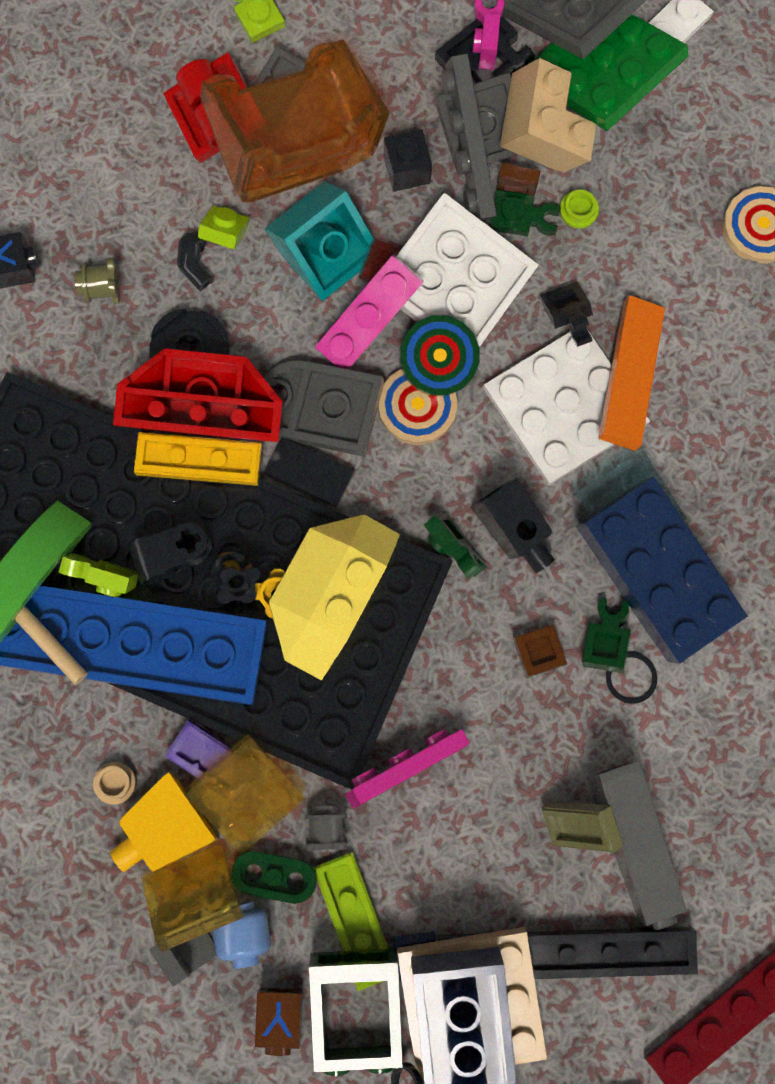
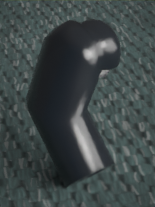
M197 231L187 232L178 241L177 266L198 291L201 292L214 280L211 274L199 262L200 253L204 251L207 243L206 240L198 238Z

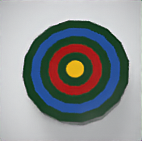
M431 315L417 321L406 332L399 348V365L405 379L417 390L429 396H448L462 390L474 378L480 363V347L474 333L462 321L448 315Z

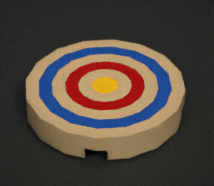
M756 186L743 190L732 199L724 215L723 233L727 244L738 256L746 260L750 259L758 261L757 263L765 264L775 261V188Z
M400 369L390 375L384 383L378 410L380 421L393 437L400 442L417 446L433 443L446 434L454 424L458 402L456 392L448 396H429L422 393V391L417 390L405 379Z

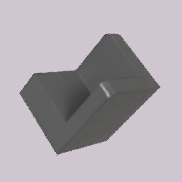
M198 917L193 918L149 949L173 987L216 956L214 941Z

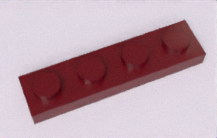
M775 949L644 1056V1059L663 1084H688L775 1011Z

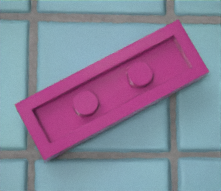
M393 254L318 342L315 348L338 368L349 369L421 286L424 280Z
M444 729L424 740L428 748L414 755L411 748L389 759L388 761L392 768L378 775L375 768H372L354 778L352 782L355 788L345 794L352 809L468 746L470 742L464 731L461 729L449 735L447 729Z

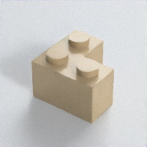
M539 58L512 73L500 147L561 172L569 171L591 161L597 124L566 110L571 72Z

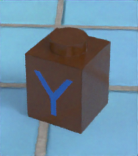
M259 988L257 992L255 1047L265 1048L266 1055L287 1056L291 1055V1049H299L301 1043L303 989Z

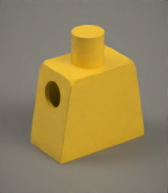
M168 772L120 819L119 824L128 838L109 851L122 872L127 871L142 859L149 869L154 872L214 843L219 838L175 774Z

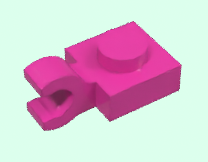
M475 0L474 15L483 25V29L475 28L473 53H480L479 69L494 70L504 0H497L496 7L492 9L485 8L482 0Z

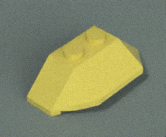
M365 514L312 527L308 530L269 601L284 661L319 680L324 678L347 642L381 579L399 539V533Z

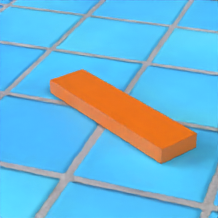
M631 295L624 300L598 439L633 451L642 446L665 307Z

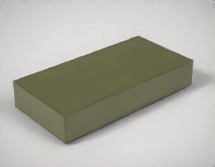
M550 801L541 807L553 846L611 853L623 847L611 805Z

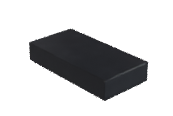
M281 437L264 470V474L332 507L338 508L355 474V470L287 438Z

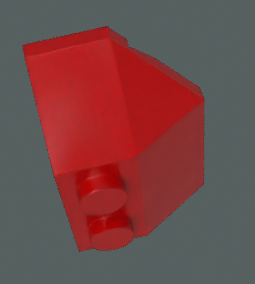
M164 348L131 375L117 383L113 426L279 443L283 401L247 357Z

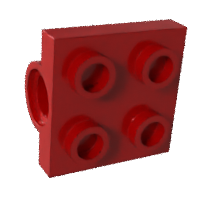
M228 52L213 62L208 59H198L186 64L176 74L178 84L163 93L195 159L200 163L266 123L234 58Z

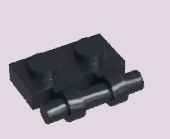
M503 16L500 19L496 57L503 64L492 73L486 69H479L480 53H473L475 28L483 29V25L478 19L435 51V60L444 70L446 69L445 64L452 56L468 54L472 79L476 83L510 73L512 77L513 72L526 66L535 58L534 52L528 46L523 47L518 52L511 47L517 41L518 32Z

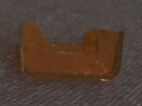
M343 39L315 46L309 52L304 70L242 90H240V85L233 76L218 74L202 82L200 93L201 102L232 186L240 200L245 203L255 202L346 171L371 158L378 147L390 113Z

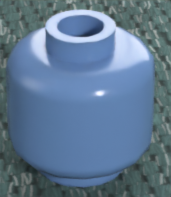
M254 901L220 907L221 914L217 915L211 924L217 958L223 961H232L234 969L258 965V956L269 951L271 947L266 911L262 908H255Z

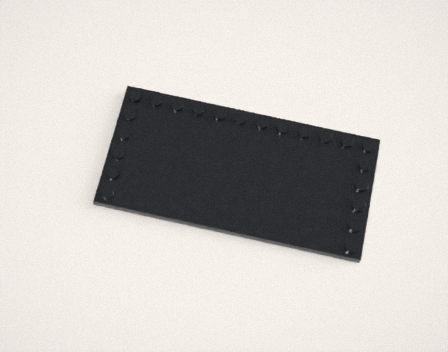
M6 372L0 384V562L29 527L57 500L92 523L91 528L71 553L87 557L96 562L102 560L135 571L136 569L127 546L130 542L149 534L162 532L182 523L190 522L199 525L208 533L213 544L212 554L207 561L177 572L167 579L148 585H141L138 577L136 588L126 594L121 593V596L118 598L266 620L267 629L254 705L118 684H107L350 790L355 788L352 780L364 771L453 561L399 538L389 563L347 642L324 678L319 680L284 661L274 620L265 614L266 608L260 600L254 599L251 603L230 601L227 604H222L218 601L215 593L219 587L211 580L209 569L211 563L220 554L228 551H237L245 555L250 564L257 566L261 575L256 583H262L270 577V572L274 569H282L286 572L310 528L351 517L259 479L258 486L136 476L134 466L138 433L150 432L143 429L113 426L114 417ZM193 535L187 537L188 544L182 548H186L190 553L196 551L195 544L201 540H197ZM62 559L41 584V586L104 595L96 591V585L86 583L83 578L59 573Z

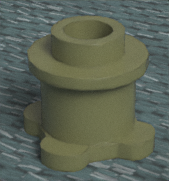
M114 257L107 258V265L88 266L87 262L82 263L81 271H75L74 276L77 295H84L86 303H91L92 298L112 297L113 304H120L118 267L115 265Z

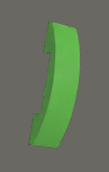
M58 500L29 527L0 562V643L16 624V616L62 557L69 556V553L73 551L92 526L91 522Z

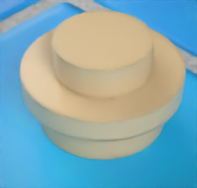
M110 762L98 769L93 779V789L96 796L107 804L117 805L126 802L133 795L136 788L134 772L129 766L120 762Z

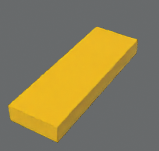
M139 432L134 473L136 476L258 486L262 444L258 442Z

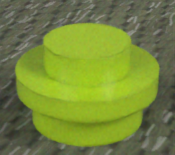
M586 190L569 192L564 196L560 204L562 220L565 224L575 229L591 226L599 213V205L596 198Z

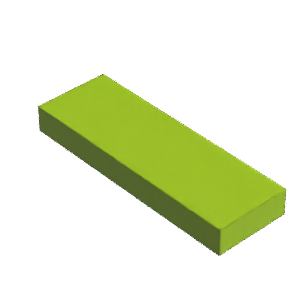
M353 852L313 867L343 951L389 949ZM383 981L355 982L357 990L360 991Z

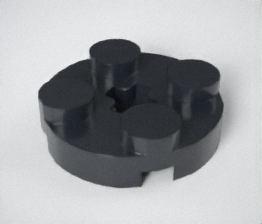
M187 309L172 311L157 322L151 333L150 359L164 348L183 350L181 344L185 341L189 344H194L197 341L200 344L196 349L197 352L230 355L229 340L223 325L212 314L202 310L200 312L187 311Z

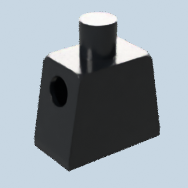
M518 478L500 485L470 507L509 559L523 556L535 574L555 561V558L543 543V540L548 538L553 532ZM519 523L523 525L530 535L526 540L521 539L517 534Z

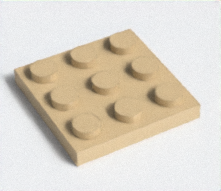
M525 927L397 948L415 1065L422 1080H424L411 964L412 956L499 947L505 967L515 1065L547 1060Z

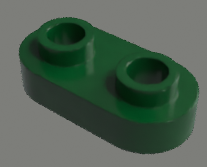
M250 851L242 854L233 864L231 872L232 881L240 892L291 904L302 903L309 899L317 885L315 871L307 862L259 851ZM252 864L258 865L262 870V876L258 881H251L246 875L247 868ZM299 873L303 876L304 884L300 889H292L288 885L290 874Z

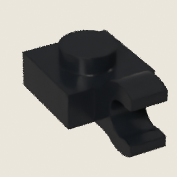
M578 282L540 295L544 310L555 329L567 325L577 347L592 342V337L586 327L589 325L587 317L593 315L591 303Z

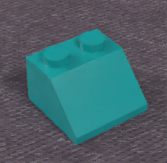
M326 181L264 228L281 256L322 302L382 254L348 193Z

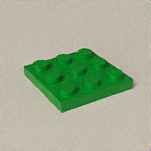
M631 14L584 59L551 43L530 63L541 58L571 72L566 107L608 131L689 57L687 44Z

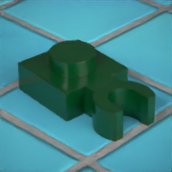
M496 190L494 204L497 216L491 219L490 228L496 232L528 237L531 226L536 227L544 235H556L558 226L547 224L543 217L546 215L559 216L561 207L553 203L544 204L540 208L533 207L535 196Z
M447 513L436 514L424 524L430 533L427 535V538L431 545L440 554L446 553L448 557L452 556L468 579L476 577L487 568L480 556L471 549V543Z
M602 597L598 603V615L602 625L589 623L582 664L583 667L624 673L631 629L620 628V626L624 625L629 619V602L623 601L621 611L618 614L612 615L606 611L607 598Z

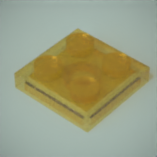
M249 734L184 790L185 796L240 855L246 852L305 799L304 794Z
M221 844L141 877L155 942L161 952L244 918L229 863Z

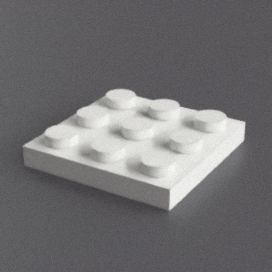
M443 193L397 255L401 261L424 280L400 310L416 322L431 315H448L458 319L474 333L480 347L539 264L446 193Z
M569 332L483 385L484 391L548 486L615 445L598 439L612 365L593 337L592 342L577 347ZM646 417L645 426L650 422L648 417Z

